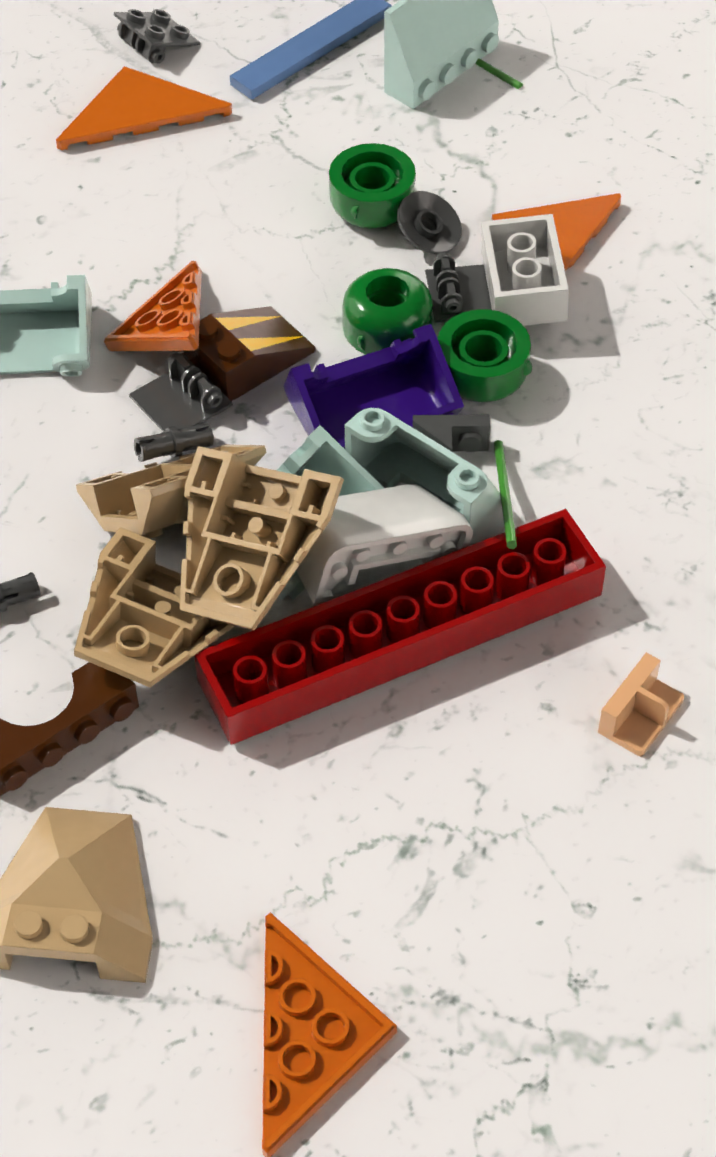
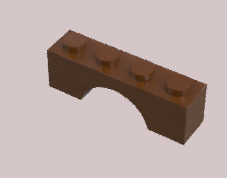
M88 662L71 673L74 683L72 698L67 707L55 718L32 726L15 725L0 718V796L8 791L20 788L28 778L45 767L54 766L65 754L81 744L91 742L101 731L110 725L127 719L139 707L135 683L131 679Z

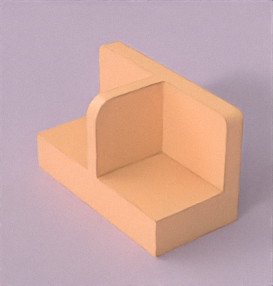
M647 652L602 708L598 728L599 734L640 757L645 754L684 700L683 693L657 679L661 660Z

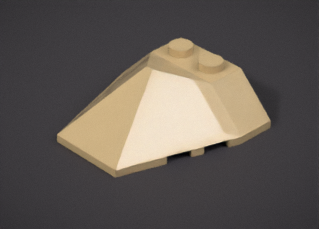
M225 444L209 448L233 453L246 464L253 466L267 453L265 445ZM196 452L179 456V460L159 465H157V462L144 465L145 469L133 473H122V471L101 476L76 484V489L104 531L117 532L121 527L149 539L158 537L163 534L162 528L174 524L183 525V521H187L188 499L184 497L185 482Z
M198 446L185 482L184 497L188 499L187 521H183V535L187 538L186 559H182L180 611L255 631L330 522L344 479L339 476L304 469L302 476L248 465L233 453Z
M120 527L100 552L95 580L92 581L87 610L84 611L74 649V656L147 687H152L235 626L180 611L181 574L156 564V541Z
M45 807L0 878V969L10 970L13 955L96 962L100 979L146 983L153 937L132 815Z

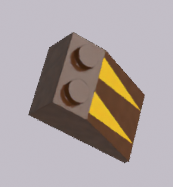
M269 306L213 313L200 320L198 348L195 351H183V353L232 402L316 352V347L274 308Z

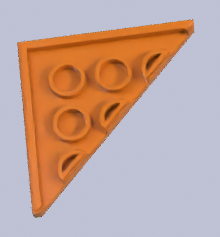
M124 66L56 139L57 149L66 150L70 144L87 141L88 145L113 140L114 135L133 132V135L158 131L159 126L176 122L179 123V126L204 121V117L215 114L223 115V117L230 116L232 114V103Z
M617 193L492 214V220L553 214L564 269L566 271L581 256L591 238H595L604 227L611 213L619 208L621 194Z
M191 261L105 337L104 343L108 350L195 351L199 346L202 271L197 262Z
M270 912L265 916L262 1152L265 1157H271L397 1033V1025Z

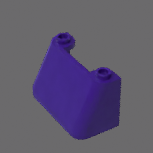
M432 324L414 329L413 334L415 338L402 342L400 339H397L388 348L325 367L324 363L316 365L314 372H312L309 363L291 368L283 387L307 435L309 436L320 425L345 449V424L363 409H382L412 428L413 415L459 414L464 408V404Z

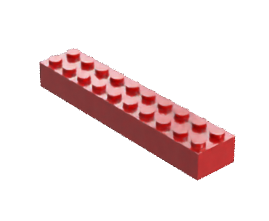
M565 508L515 528L517 547L515 549L507 547L504 532L255 629V631L252 630L203 649L194 656L198 683L230 745H233L602 595L606 565Z

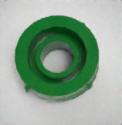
M360 144L342 151L334 158L329 169L330 201L335 212L347 222L362 228H382L398 222L397 211L401 201L410 193L415 192V165L411 158L403 151L386 144Z
M382 268L361 275L349 285L343 298L342 323L344 336L350 345L365 355L390 347L394 340L400 339L402 342L415 338L413 334L414 329L428 324L433 326V300L429 289L418 277L400 269Z
M476 309L460 313L444 324L437 337L460 397L469 401L493 402L508 397L521 387L526 377L532 372L530 336L526 328L518 320L503 312Z

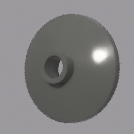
M416 191L410 193L401 201L397 211V220L402 233L411 244L430 254L447 253L458 244L462 233L461 222L454 208L445 199L431 192Z

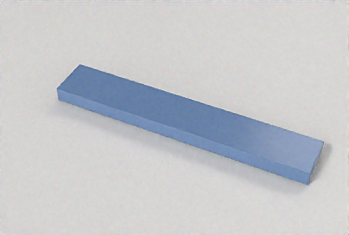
M354 0L230 75V85L253 100L384 19V11L389 9L391 4L385 0Z

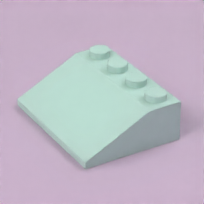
M400 0L384 11V93L415 109L425 100L430 99L433 94L445 85L450 84L464 71L472 68L478 58L482 59L488 53H492L497 48L499 42V20L493 1Z

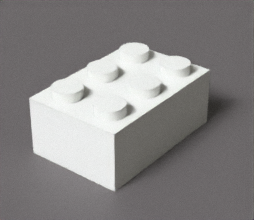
M553 214L481 221L482 257L492 310L512 316L523 326L568 321L569 287Z

